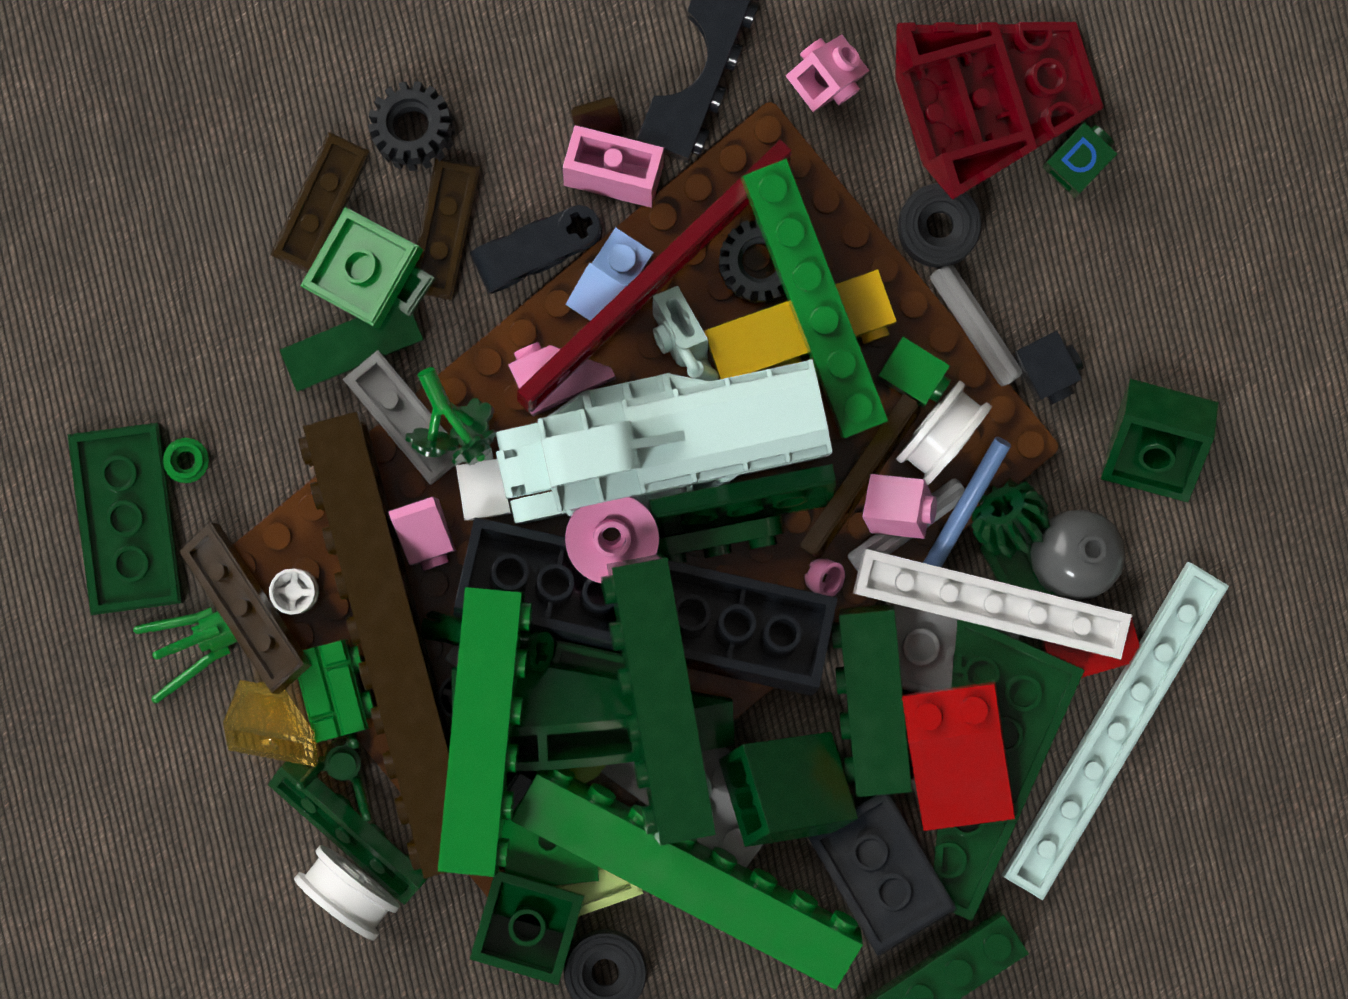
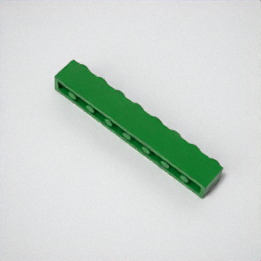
M569 768L532 771L529 778L533 782L513 811L512 822L834 990L837 989L863 946L861 928L858 927V922L850 915L839 910H835L832 913L818 906V901L802 890L795 889L794 892H791L778 885L777 879L770 873L759 868L751 871L738 864L736 857L722 848L714 847L711 850L698 843L697 839L660 846L655 839L654 833L646 834L642 817V806L633 805L629 807L616 800L615 794L608 788L596 783L589 786L576 779L575 774Z

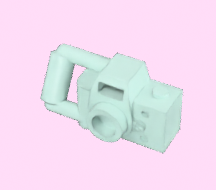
M676 286L654 295L653 316L659 326L653 328V334L663 354L670 352L679 366L687 367V374L691 378L709 382L718 380V372L711 367L708 361V338L679 287Z

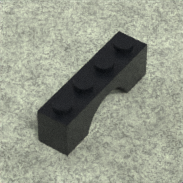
M691 0L687 10V18L698 28L704 38L707 48L705 67L698 79L685 90L671 95L653 97L637 141L663 147L665 155L685 163H689L692 153L701 156L710 130L703 128L709 111L717 113L727 89L719 85L725 68L734 71L743 45L736 43L742 26L751 28L760 3L753 0Z

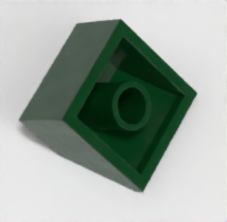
M1130 378L1117 412L1101 472V479L1189 503L1215 437L1219 402Z
M499 871L493 877L469 960L559 985L585 895Z

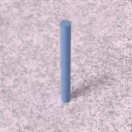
M1000 437L994 438L923 563L942 567L1011 447L1009 442Z

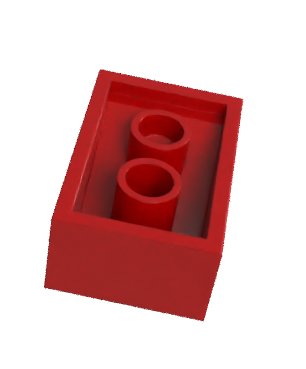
M996 682L904 694L902 700L923 831L1015 819Z

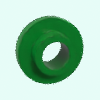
M177 439L164 452V469L177 482H196L208 470V451L202 443L195 439ZM190 452L195 458V463L193 467L185 470L180 466L179 458L183 453Z

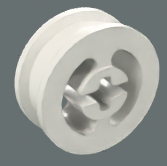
M959 381L945 398L932 409L896 457V460L900 463L908 460L925 474L923 479L927 485L958 454L992 408L987 402L980 406L963 392L965 384L962 381Z
M319 845L315 851L319 858L307 874L299 872L294 878L295 882L311 899L340 922L363 937L374 941L379 935L376 926L388 911L396 913L400 908L399 903L382 886L350 861L328 847Z

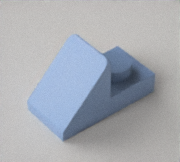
M615 227L592 264L589 263L565 305L591 321L644 270L654 252Z

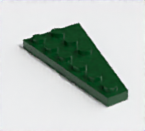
M959 619L957 620L951 688L996 682L1015 819L937 829L934 870L958 909L953 913L973 921L1085 669L991 627Z

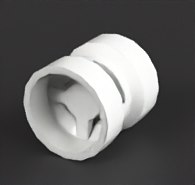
M295 568L285 569L276 574L271 581L269 596L274 607L279 611L290 615L302 614L312 609L319 597V586L314 576L309 572Z

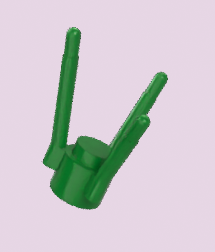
M210 607L195 614L137 625L133 628L135 634H142L199 623L191 627L193 635L154 651L152 656L155 660L170 654L172 655L196 644L199 645L202 652L211 650L154 694L151 698L153 703H159L217 659L231 654L228 646L238 641L218 611L213 613Z

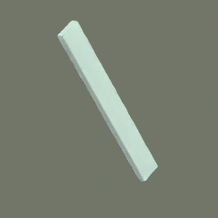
M1190 562L1185 564L1140 640L1138 650L1130 663L1124 667L1001 874L1004 878L1041 900L1044 899L1229 587L1227 584Z

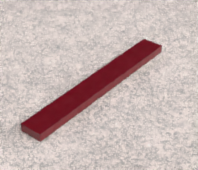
M780 139L744 175L787 159L788 164H790L792 150ZM739 178L517 390V402L528 413L530 411L533 412L750 204L741 179Z

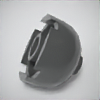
M1085 509L1064 511L1049 519L1050 527L1041 532L1043 542H1033L1030 552L1032 569L1041 586L1049 592L1053 591L1057 596L1074 601L1090 600L1109 590L1122 574L1126 558L1124 540L1116 526L1102 514Z

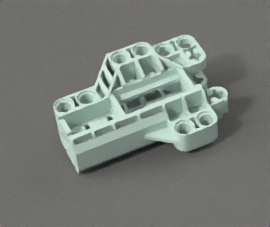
M813 360L711 382L666 373L583 391L549 416L539 418L538 423L496 433L499 447L496 455L506 499L552 490L551 492L510 501L514 521L517 525L562 515L572 516L574 511L580 509V507L626 497L637 499L651 512L650 499L727 485L737 476L827 457L833 453Z

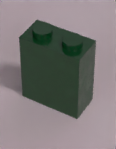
M831 732L743 744L719 759L745 847L833 833L858 819L854 807V799L849 791L841 765L840 754L836 749Z

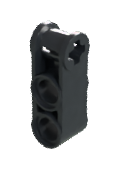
M576 205L550 217L531 222L508 236L487 242L472 250L470 255L489 295L513 286L529 275L532 276L564 262L567 258L591 248L600 239L602 226L598 216L592 209L587 206ZM579 216L584 222L592 220L593 225L587 228L588 236L583 239L577 233L569 235V230L574 227L573 219Z

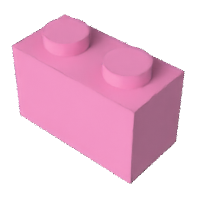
M575 125L563 164L564 186L652 208L663 170L664 148Z

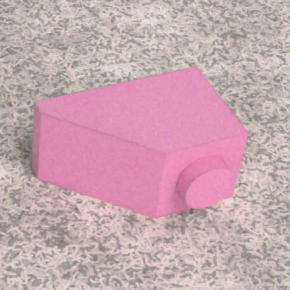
M536 342L514 353L516 361L508 365L518 387L520 388L560 349L551 345L542 349L539 342ZM587 359L533 412L530 411L531 415L534 417L571 400L583 391L593 390L615 380L616 377L612 368Z
M430 497L389 511L392 524L409 565L413 566L420 563L423 571L449 563L447 554L456 551L439 499Z

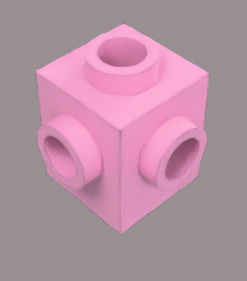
M840 35L828 43H825L820 38L800 53L803 61L790 71L786 77L812 112L832 100H835L838 106L847 101L860 90L856 82L870 70L860 59L856 49L848 43L843 35Z

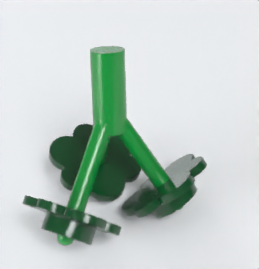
M429 367L419 372L417 376L433 407L429 429L416 428L413 433H407L405 440L410 442L411 447L419 454L427 457H441L448 451L457 450L452 456L454 458L452 463L455 466L462 462L474 465L477 462L483 461L492 451L489 445L494 441L493 438L497 433L495 429L489 430V421L494 414L493 406L487 402L482 403L479 399L474 398L467 406L457 407L450 402L434 367ZM442 414L452 425L450 435L439 431Z

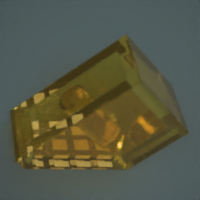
M240 680L223 721L228 750L316 767L319 758L314 731L287 691L284 690L281 694H274L270 692L265 682L255 683Z

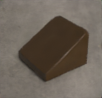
M610 96L572 107V110H570L574 126L616 136L623 135L615 97L612 98Z

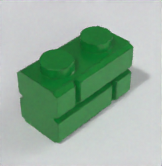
M344 639L303 650L312 666L298 677L315 743L371 728V708L375 707V703L370 690L362 692L358 674H360L358 663L363 662L359 646L350 647L349 639Z

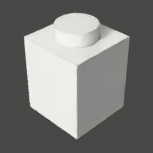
M492 451L483 461L477 462L474 465H469L467 462L466 464L456 465L465 521L474 520V517L483 519L512 514L510 498L506 499L498 460L493 459Z

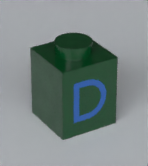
M1084 122L1042 168L1068 193L1076 198L1117 155L1111 148L1115 142L1099 126L1094 125L1090 128Z

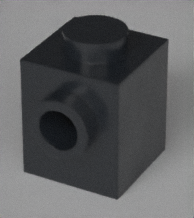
M1058 331L1012 353L1022 369V375L1036 402L1047 397L1052 405L1074 394L1075 391L1072 384L1082 380L1078 371L1084 369L1083 363L1072 344L1065 347Z

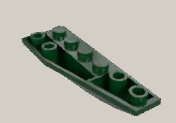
M549 664L542 672L530 671L527 668L525 678H517L515 696L523 697V713L521 725L512 726L511 744H519L516 771L593 767L641 760L638 742L630 743L625 716L633 714L630 696L622 697L618 677ZM452 667V717L457 667ZM691 691L701 752L734 746L733 700L731 698Z

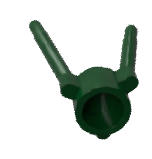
M351 733L348 734L347 738H340L331 742L327 747L325 756L315 759L314 765L297 782L296 789L299 791L304 790L321 771H327L333 779L339 781L350 780L353 784L362 818L368 822L372 816L362 781L363 775L359 771L362 759L359 748L360 744L356 734Z

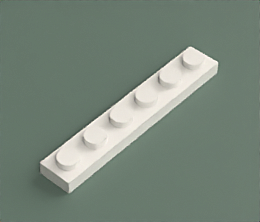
M869 549L863 550L853 590L854 594L1117 659L1122 658L1132 617L1131 614Z

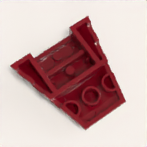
M915 22L897 24L896 83L922 164L952 200L1104 108L1076 22H1018L1017 24H998L997 22L955 24V22H936L933 25H915Z

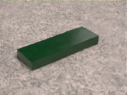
M392 305L379 330L355 318L282 348L280 353L294 387L299 393L356 369L377 350L386 357L422 342L424 339L413 313L411 316H408Z

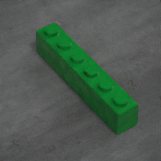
M787 159L743 175L740 179L810 359L813 360L817 377L840 436L847 438L887 422L888 419Z
M465 587L438 872L495 877L499 872V866L507 867L510 839L502 838L503 820L512 819L514 791H506L508 772L516 773L519 744H511L512 726L521 725L523 713V697H516L515 695L517 678H525L528 661V650L520 649L521 633L522 631H530L532 619V603L525 602V593Z

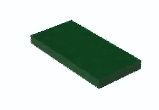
M160 423L67 434L90 614L99 615L183 603L167 473L163 465L164 450Z
M833 464L650 499L649 504L651 514L657 524L659 539L826 507L836 493V479Z

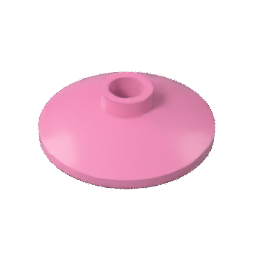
M626 497L580 507V509L575 510L566 528L565 543L568 556L574 567L588 579L601 583V577L608 576L607 564L656 555L659 545V533L656 521L648 508L637 499ZM614 527L620 531L619 538L615 541L604 539L602 535L607 528Z

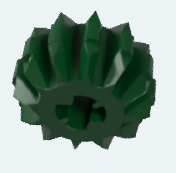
M1011 478L1002 488L992 483V492L989 495L982 496L979 501L980 506H977L972 513L973 524L971 526L974 529L973 533L980 543L982 542L986 550L994 556L1002 553L1009 559L1014 556L1017 550H1022L1028 554L1029 545L1032 542H1043L1041 532L1050 527L1047 515L1049 513L1048 505L1043 496L1039 495L1027 481L1018 485Z

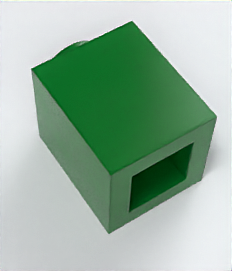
M902 337L876 379L902 395L906 394L918 402L920 406L924 407L929 399L937 403L951 381V379L945 376L950 365L905 337Z

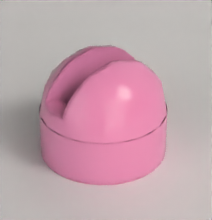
M816 559L809 564L808 574L804 575L807 587L817 594L835 596L844 583L845 571L843 566L829 559ZM827 574L825 581L822 582L824 575Z

